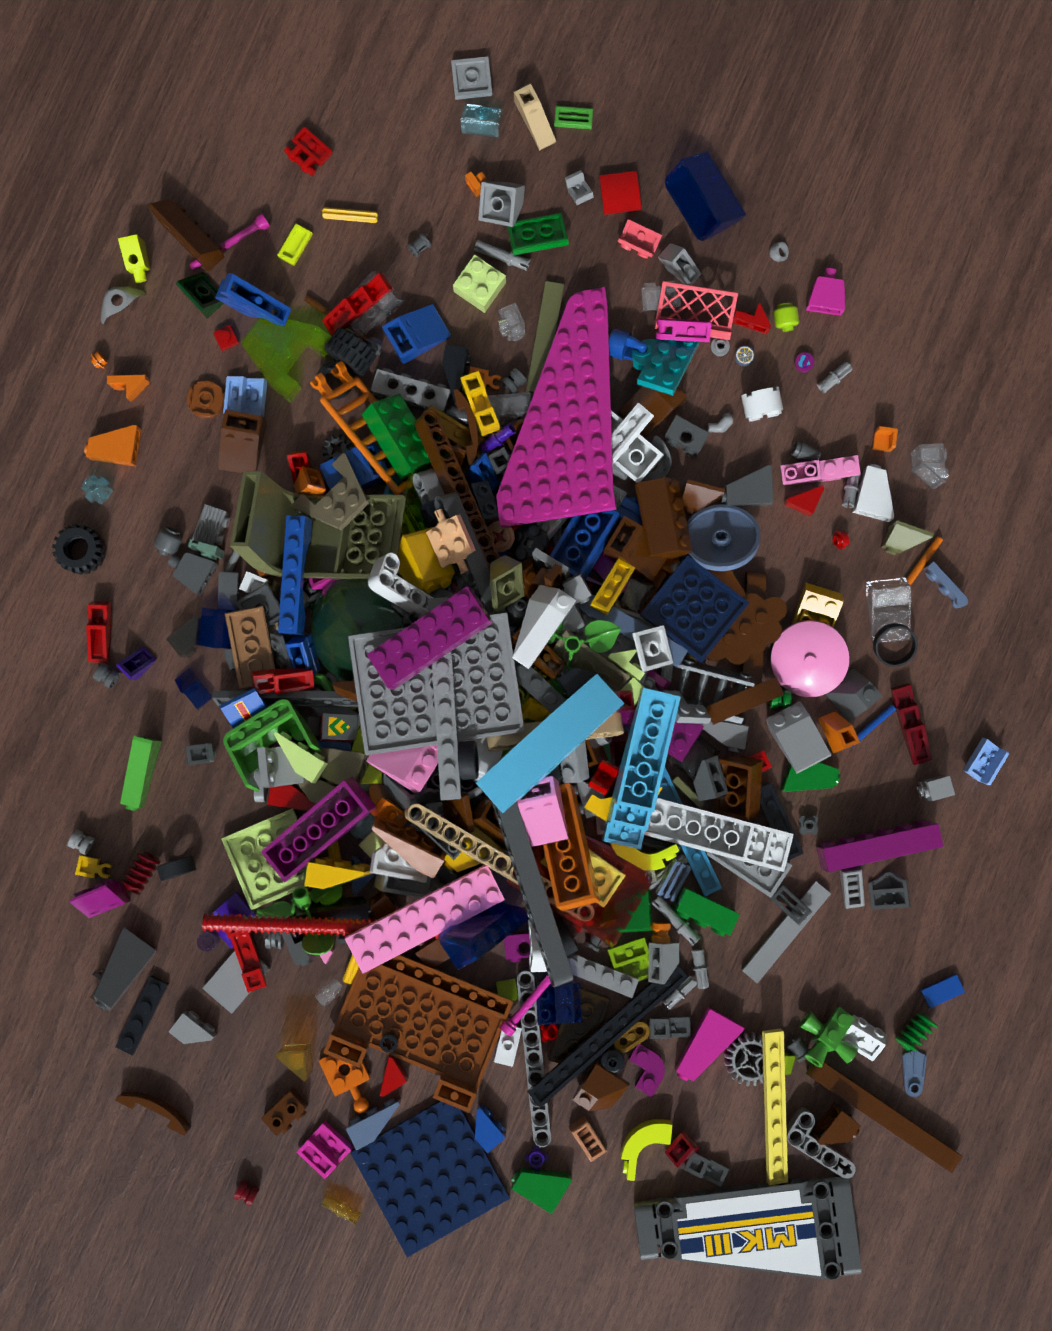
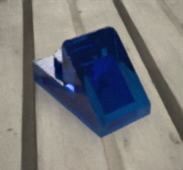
M190 668L175 679L180 692L188 697L197 710L212 700V695Z

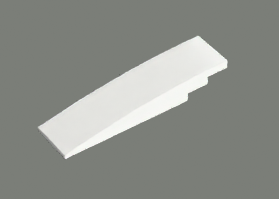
M657 798L654 813H651L648 831H645L644 835L784 872L794 834Z

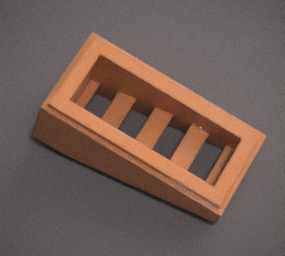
M585 1116L569 1125L571 1133L591 1162L607 1152ZM590 1131V1134H588L587 1136H585V1137L582 1138V1139L580 1138V1137H582L583 1135H585L586 1133H588V1132ZM592 1139H595L594 1141L585 1146L586 1143H588ZM599 1145V1147H598L597 1149H595V1150L592 1151L591 1153L589 1152V1150H591V1149L594 1148L595 1146Z

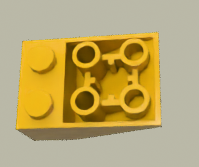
M805 583L792 624L805 620H815L834 627L843 604V595Z
M329 857L315 858V861L308 862L304 886L320 889L337 886L372 874L369 873L370 865H351L352 862L345 860L333 862V858Z

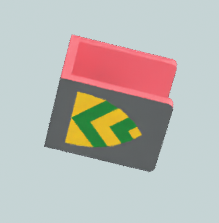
M325 713L321 715V741L353 742L356 740L357 715Z

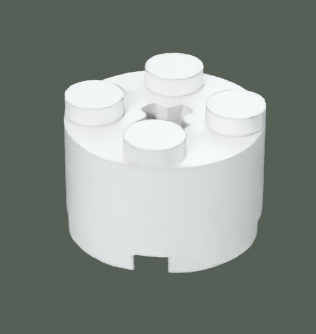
M779 387L753 391L751 395H741L745 417L749 418V422L760 420V418H763V415H767L768 418L778 416L784 410Z

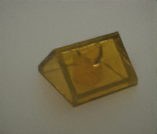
M311 1043L284 1045L275 1055L276 1058L304 1082L313 1071Z

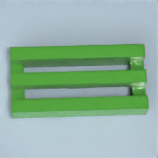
M556 106L554 127L592 129L593 109ZM559 113L586 114L589 115V117L577 115H559Z

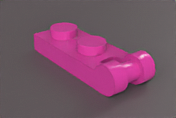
M658 318L657 325H659V329L656 332V339L710 342L712 323L709 321ZM666 326L672 327L671 333H666Z

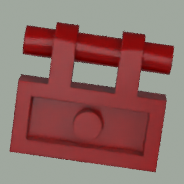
M303 127L292 139L296 147L293 150L289 146L284 149L288 158L292 162H296L301 166L300 169L311 176H314L316 173L312 165L316 163L321 167L333 154L332 150L306 127ZM302 152L308 156L306 160L299 156Z

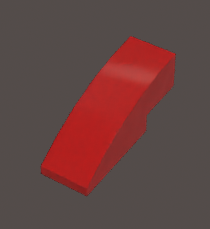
M92 601L88 604V624L86 625L88 662L108 663L111 639V602Z
M287 668L251 671L252 688H255L259 694L270 692L282 694L314 689L312 669Z

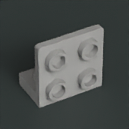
M281 747L257 748L261 787L270 788L305 783V778L295 773Z

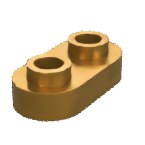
M639 1020L614 1042L615 1048L621 1052H628L646 1040L650 1034L647 1023ZM642 1027L643 1032L637 1033L636 1029ZM626 1038L627 1042L625 1044H621L620 1039Z

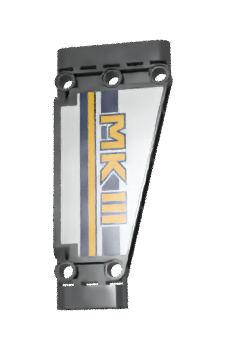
M841 1176L831 1178L814 1177L811 1180L796 1178L788 1179L787 1183L769 1185L767 1182L683 1192L675 1194L670 1198L660 1196L654 1200L633 1202L641 1260L666 1258L669 1260L836 1280L840 1276L862 1273L849 1178ZM820 1184H821V1185H824V1188H823L822 1191H820V1192H816V1191H815V1189H816V1187H817L818 1185H820ZM652 1204H654L655 1213H653ZM662 1204H667L669 1206V1208L666 1211L659 1210V1207ZM656 1224H657V1231H658V1233L655 1232V1225H656ZM823 1225H829L827 1231H821ZM667 1244L674 1246L670 1251L664 1250V1247ZM657 1245L660 1247V1253H658ZM834 1265V1269L826 1271L827 1266Z

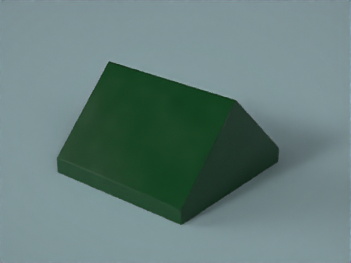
M204 272L176 282L181 292L207 319L224 304L215 298L219 288Z

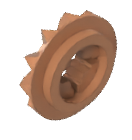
M496 521L487 527L497 552H504L512 547L515 537L511 526L501 528L499 521ZM504 531L503 538H505L506 542L502 540L496 542L497 536L495 533Z

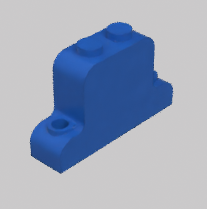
M227 273L225 279H222L215 296L217 300L246 316L263 318L280 326H285L291 311L290 307L236 275Z

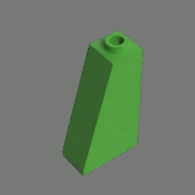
M144 736L133 737L120 804L126 805V809L137 811V808H144L162 741Z

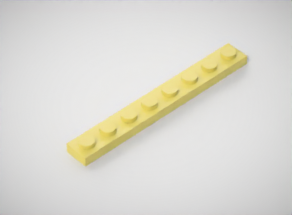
M781 1028L762 1031L766 1176L769 1185L788 1182L784 1031Z

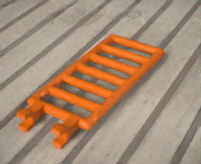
M340 361L330 372L343 383L341 386L332 390L326 383L322 373L316 375L315 380L311 381L310 384L323 395L320 398V402L391 491L395 495H399L414 485L413 476L397 486L391 476L396 474L394 468L391 467L385 471L379 463L380 460L386 457L383 450L373 456L366 447L376 441L374 435L371 434L361 441L354 432L366 424L363 417L351 425H348L342 417L366 401H369L371 404L378 400L359 377L352 378L345 364ZM357 386L363 395L336 410L330 401L352 387Z

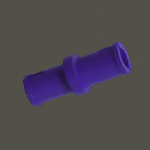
M508 423L498 432H493L490 438L479 445L481 451L487 455L495 447L503 445L507 438L516 433L514 426Z

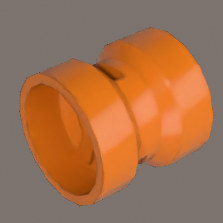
M652 922L654 934L651 936V942L670 943L671 937L668 933L671 930V923Z

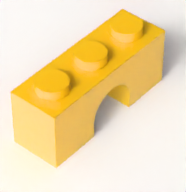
M479 371L461 377V384L481 435L485 436L500 430V424L489 402Z

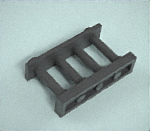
M684 657L678 667L682 668L676 691L682 694L687 704H700L707 707L722 700L728 680L739 683L736 694L744 691L746 685L754 687L755 683L754 677L747 672L738 673L695 662L692 658ZM690 671L701 673L695 697L692 698L686 697L683 694ZM709 676L720 678L714 701L711 703L705 702L702 699ZM743 712L724 721L742 725L744 719Z

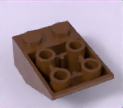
M225 409L221 428L218 470L243 474V471H257L267 423L263 416Z
M626 516L621 520L603 552L604 555L615 561L619 558L635 567V573L651 582L655 580L667 559L648 556L643 526Z

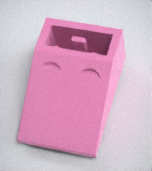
M553 776L546 777L521 799L517 800L531 847L569 839L559 781Z

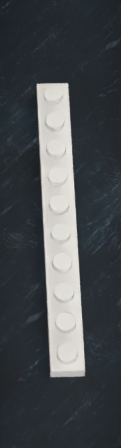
M637 403L612 433L613 464L654 417L640 403ZM569 517L541 521L536 525L547 533L550 540ZM528 539L526 542V546L531 548V544L534 543V540Z

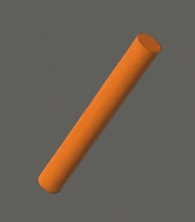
M937 536L905 579L904 584L909 587L942 543V538Z

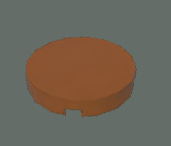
M201 380L189 389L187 404L196 416L213 418L223 410L225 394L222 388L215 382Z

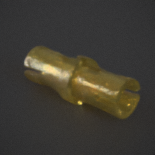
M329 1194L326 1195L321 1204L336 1213L337 1217L341 1216L356 1225L361 1215L360 1212L346 1205L345 1201L341 1202Z

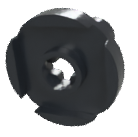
M524 524L514 531L515 540L511 550L517 559L524 561L528 557L533 558L532 553L535 548L544 553L548 550V535L539 526ZM528 539L534 540V543L531 544V548L526 546V542Z

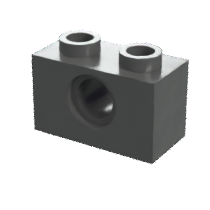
M676 415L664 439L667 440L666 443L675 448L678 446L683 449L686 455L697 457L710 433ZM688 434L691 440L685 442L681 439V435Z

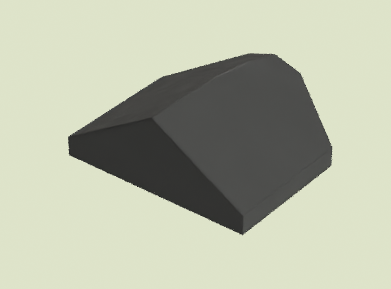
M884 872L868 883L872 910L911 907L908 881L896 872Z

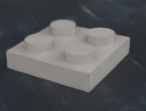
M488 56L451 60L455 100L492 96Z

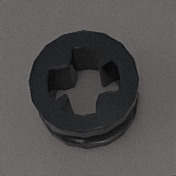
M392 1033L385 1034L380 1041L381 1049L387 1053L393 1052L398 1046V1038ZM387 1038H389L390 1041H394V1044H392L391 1048H389L388 1045H384V1042L387 1041Z

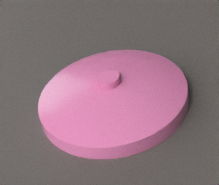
M805 620L796 622L782 631L780 638L774 642L772 647L771 666L778 682L786 690H790L791 693L803 697H817L827 694L842 682L849 667V651L845 640L835 628L824 622Z

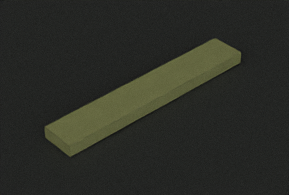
M545 282L526 389L528 393L534 394L556 335L564 284Z

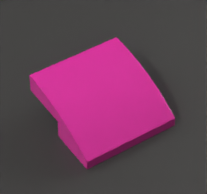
M325 1120L296 1153L325 1179L353 1149V1146Z

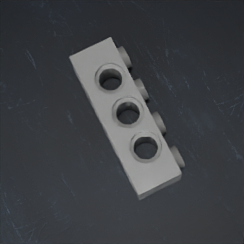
M383 368V370L377 369L371 388L374 396L388 398L400 393L405 403L409 406L427 410L432 405L445 414L451 397L450 389L443 384L432 385L428 380L419 379L418 381L404 373L397 375L387 368ZM397 382L399 385L396 389H390L389 384ZM410 387H415L417 389V391L414 394L407 393V390ZM428 392L435 394L434 398L430 400L426 399L425 395Z

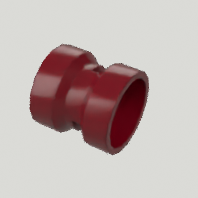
M242 1180L233 1199L237 1201L243 1199L245 1205L251 1207L260 1189L256 1186L248 1187V1182Z

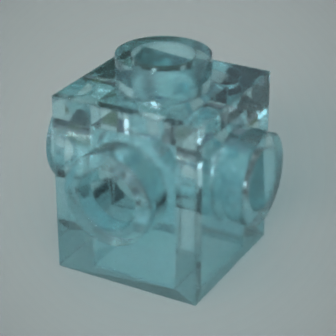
M94 474L87 477L80 488L85 492L83 496L91 503L96 501L101 505L108 500L114 491L108 486L110 482L104 477L100 476L98 478Z

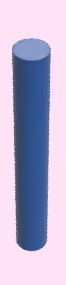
M892 704L889 705L857 733L859 741L889 717L896 708Z

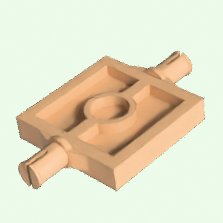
M442 509L436 510L434 513L439 523L426 533L441 568L457 563L461 574L469 570L464 559L476 551L462 517L461 515H455L450 519H446Z

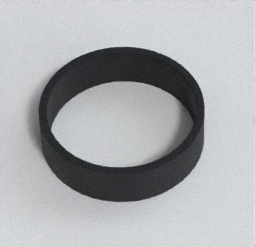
M900 623L885 625L876 633L873 640V650L882 663L892 667L907 664L913 659L918 649V641L915 634L907 626ZM897 628L909 631L912 636V647L904 658L897 661H887L880 657L878 644L886 632Z

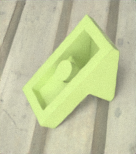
M637 649L611 653L608 656L609 660L630 674L631 678H635L638 682L641 681L645 674L642 672L641 666L636 663H630L637 653Z

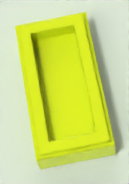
M296 223L277 256L295 266L313 233Z

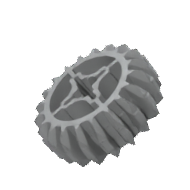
M744 1032L743 1039L739 1035L737 1037L739 1041H733L731 1043L733 1047L728 1046L726 1048L730 1053H724V1057L729 1059L724 1061L725 1066H730L727 1068V1072L732 1073L731 1077L733 1080L738 1078V1083L741 1084L745 1079L746 1086L750 1085V1081H752L754 1086H757V1080H760L762 1084L764 1083L763 1067L761 1069L758 1067V1062L763 1058V1049L751 1051L746 1045L756 1044L763 1048L762 1035L759 1034L756 1038V1034L752 1032L749 1038L747 1032ZM741 1048L743 1055L740 1059H738V1062L735 1063L736 1054L738 1050ZM746 1051L753 1057L754 1066L749 1063ZM750 1067L754 1073L746 1074L738 1069Z

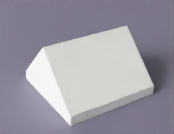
M664 625L632 633L642 672L673 664Z

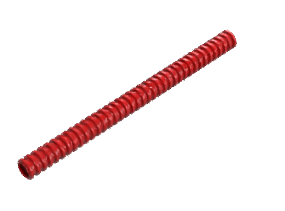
M205 913L203 915L202 929L204 932L210 930V932H213V930H216V932H219V930L223 932L235 930L236 933L238 931H242V933L248 931V933H251V931H254V933H257V931H261V933L267 931V934H270V932H273V934H276V932H280V934H283V932H286V934H289V932H292V934L299 932L298 934L300 935L301 933H305V935H308V933H311V935H314V933H317V935H320V933H324V935L330 933V935L336 934V936H339V934H342V936H345V934L349 935L377 921V919H374V921H371V919L367 921L364 918L362 920L358 918L352 920V918L340 920V918H337L336 920L333 917L331 919H327V917L321 919V917L309 919V917H306L305 919L302 916L296 918V916H293V918H290V916H287V918H284V916L277 918V916L271 917V915H268V917H265V915H262V917H258V915L246 917V915L239 916V914L233 916V914H230V916H227V914L223 916L217 914V916H214L212 913L211 915Z

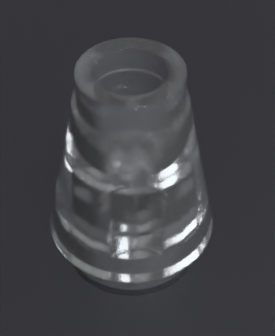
M335 978L318 989L314 997L325 1007L327 1004H331L343 986Z

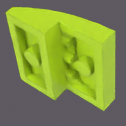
M645 938L608 950L615 970L638 978L639 981L648 978L649 949Z

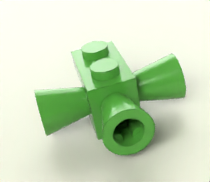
M839 1006L836 1007L828 1022L822 1024L812 1011H809L799 1024V1027L815 1034L811 1041L816 1045L805 1055L806 1059L815 1066L822 1067L827 1052L836 1051L846 1064L851 1062L858 1052V1047L842 1039L855 1018Z

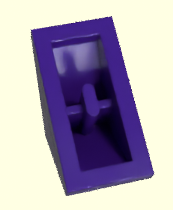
M143 646L117 663L116 666L129 679L137 681L157 659Z

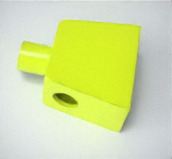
M137 234L118 238L126 270L134 274L136 283L147 281L145 271L150 270L145 241Z

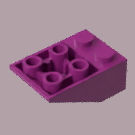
M115 879L101 882L92 886L93 888L79 891L74 894L75 898L69 900L73 906L88 918L130 902L124 885L120 881L116 882Z

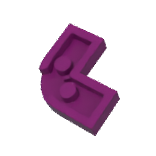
M640 1043L635 1046L628 1059L644 1069L635 1087L652 1097L663 1080L665 1067L661 1057L656 1052Z

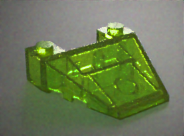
M260 318L241 344L273 390L291 403L301 390V386L297 381L288 376L287 372L307 346L325 358L327 352L324 347L332 336L315 325L287 319L285 326H280Z

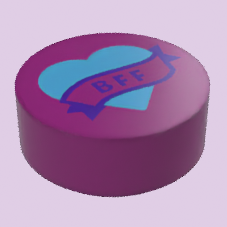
M806 352L799 354L794 362L795 368L802 373L809 372L814 366L813 356Z

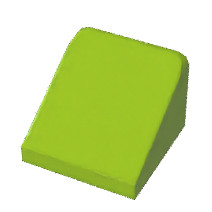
M515 978L496 982L498 995L512 1001L519 999Z
M784 1052L785 1075H790L795 1056Z

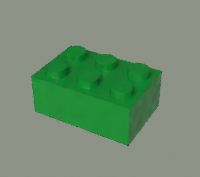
M682 886L673 905L678 916L687 920L691 917L694 919L693 922L703 928H706L708 925L712 927L711 930L714 933L723 937L725 934L731 936L740 916L735 910Z

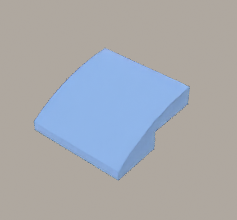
M227 376L223 414L225 409L264 417L268 380L264 378H246L244 376Z

